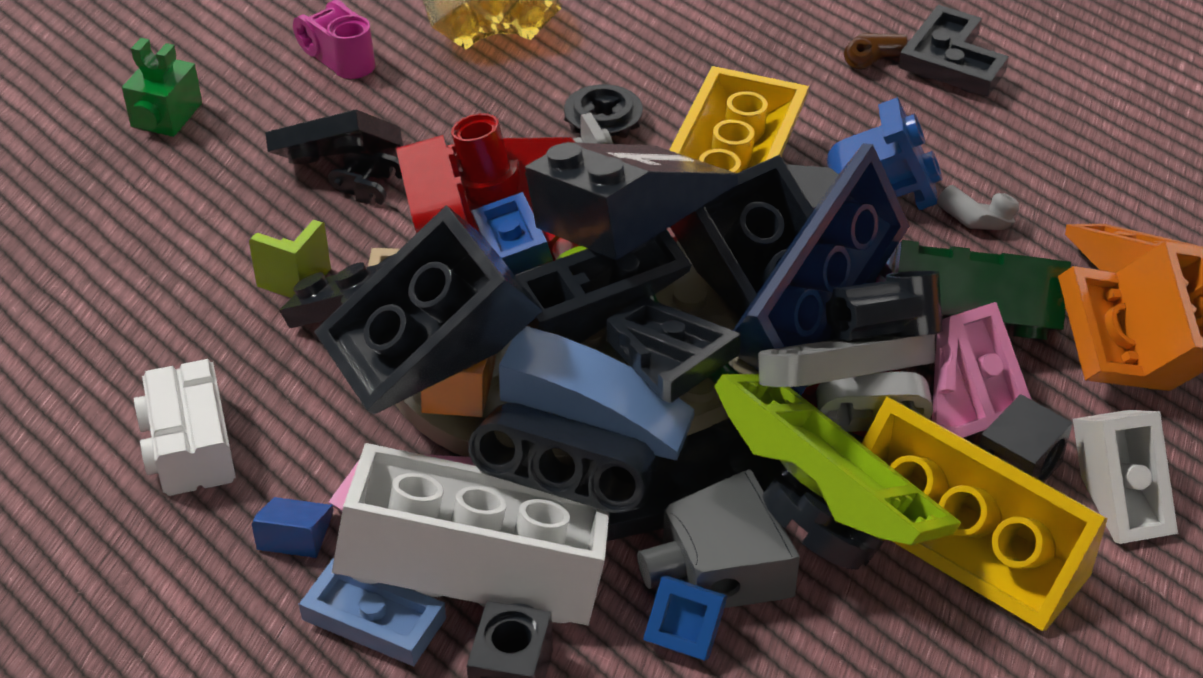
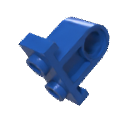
M898 97L878 104L881 126L845 138L834 144L829 150L827 156L828 167L839 174L863 143L873 144L896 197L914 192L915 202L919 210L937 204L938 196L935 183L943 180L939 163L933 151L924 153L921 145L925 144V137L916 114L906 115Z

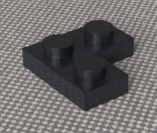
M938 4L900 52L898 68L915 73L925 79H934L959 87L968 93L988 97L1006 73L1009 56L972 45V42L980 32L981 17Z

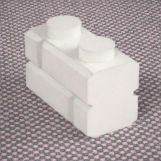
M204 359L181 364L180 369L168 366L145 371L144 376H142L145 396L135 397L134 404L140 432L151 431V438L140 440L146 474L158 473L163 493H166L168 496L195 491L199 485H202L204 488L232 483L236 476L213 362Z

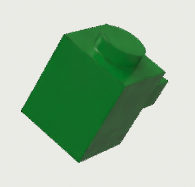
M140 38L131 48L132 57L138 69L122 86L130 126L175 137L203 103L195 63L176 59V50L173 44L165 43L155 55L151 50L150 40Z

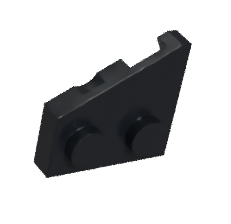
M641 297L606 320L607 342L655 393L668 403H672L740 355L741 333L646 297Z

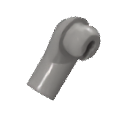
M954 185L946 187L939 195L937 201L940 208L969 229L1005 230L1015 223L1013 217L1019 211V202L1008 194H995L991 204L987 205L976 202Z

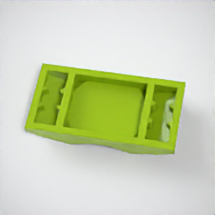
M722 374L714 386L728 417L752 453L780 460L786 470L800 483L824 498L835 521L880 539L908 545L953 535L962 523L792 388L759 384V374Z

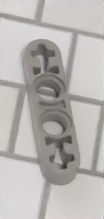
M887 334L851 341L834 339L760 351L758 353L759 384L771 387L806 386L934 363L935 334L924 336H893Z

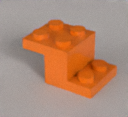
M1164 241L1117 273L1073 266L1058 276L1085 381L1171 391L1203 373L1202 247Z

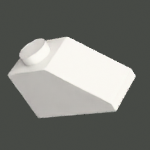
M1125 410L1073 419L1081 479L1099 513L1108 518L1106 526L1114 542L1122 544L1178 534L1160 411Z

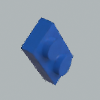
M523 192L471 210L479 233L486 238L514 275L553 261L547 240L542 230L536 228L534 214Z

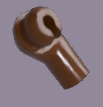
M861 33L845 47L844 59L850 67L862 70L868 68L880 58H900V52L907 45V34Z

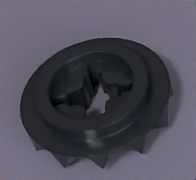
M609 84L591 85L575 91L567 98L564 104V121L570 124L572 133L579 134L581 133V115L592 113L601 129L606 128L610 136L616 135L627 138L630 130L640 128L643 105L639 97L626 88Z

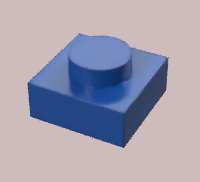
M663 576L643 640L704 661L709 659L728 596L679 579Z

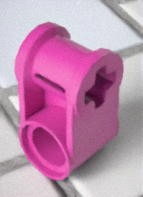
M333 0L327 3L325 10L308 17L303 14L294 18V34L303 51L307 55L318 59L333 70L336 75L342 78L356 79L369 75L375 69L370 22L347 8L342 1Z

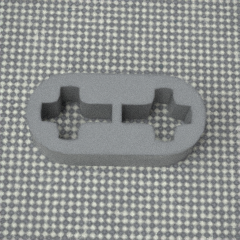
M880 372L823 382L818 385L815 392L817 409L846 432L868 431L886 397L892 398L930 419L933 413L928 382L923 376L913 372Z

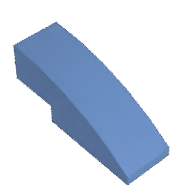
M527 326L512 339L499 364L500 401L522 404L636 438L646 443L656 456L677 461L694 418V408L680 398L672 403L663 401L632 367L593 348L559 335Z

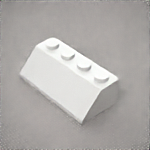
M365 443L343 506L332 573L352 577L361 583H383L413 589L429 597L447 596L476 602L485 607L487 601L509 605L515 603L526 604L535 609L551 611L552 622H573L589 626L605 561L609 512L490 476L480 471L474 465Z

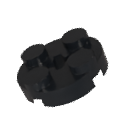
M785 467L775 476L763 493V501L768 511L784 529L793 519L808 533L801 543L817 555L838 566L851 570H858L863 563L866 566L885 542V539H880L835 521L824 498L800 483Z

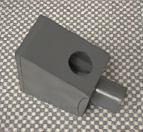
M751 469L740 472L668 505L664 510L663 544L638 551L637 553L640 574L647 588L659 586L661 578L669 576L727 595L725 608L788 599L795 596L800 556L785 529L768 511L763 501L764 492Z

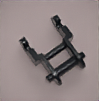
M362 152L344 154L343 162L345 166L342 170L333 169L328 174V181L336 190L355 195L356 201L370 204L373 194H375V202L379 205H382L386 200V191L380 184L369 181L368 178L374 177L378 179L379 177H385L389 179L394 168L396 170L395 176L402 179L398 157L376 152L374 155Z

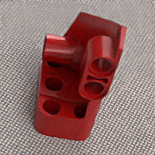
M478 113L464 117L454 124L451 130L454 144L446 146L444 136L441 135L396 148L416 233L446 205L477 231L478 229L471 210L523 192L533 212L527 177L525 175V166L546 155L548 149L557 144L576 142L571 137L503 138L499 120L496 116L488 113ZM670 227L667 228L668 232L677 243L678 240L674 235L673 231ZM542 230L553 261L569 249L580 246Z

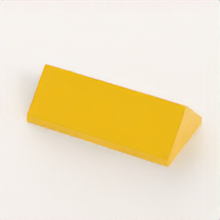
M712 66L669 150L735 173L746 170L779 154L782 156L808 96L809 86Z
M885 398L861 444L962 522L953 535L914 545L894 543L1041 631H1046L1091 576L1108 518L892 398Z

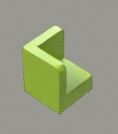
M312 220L295 241L285 238L279 240L260 233H255L249 240L257 287L292 298L296 294L293 288L298 282L319 272L326 276L331 270L326 229L323 222Z

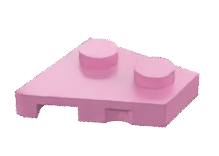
M996 302L942 320L943 331L937 333L932 421L964 438L986 430L1020 394L1031 399Z

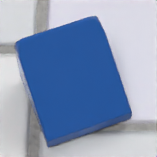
M274 497L255 515L251 524L257 550L317 558L334 512L333 506Z

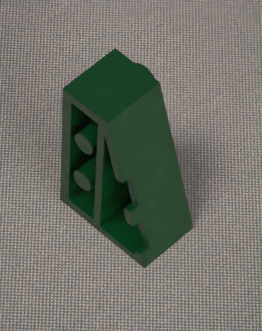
M901 240L897 246L894 273L921 270L939 271L942 318L996 302L1004 325L1014 326V337L1047 340L1048 330H1064L1066 308L1058 276L1071 268V262L1008 253L970 251V248L950 246V249L919 246V242Z

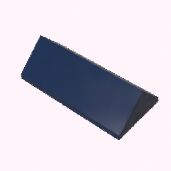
M863 143L835 178L733 329V331L741 333L740 355L737 357L758 372V353L760 351L837 339L833 328L827 323L826 302L831 299L833 289L874 283L910 227L873 144ZM808 385L790 388L799 395H802Z

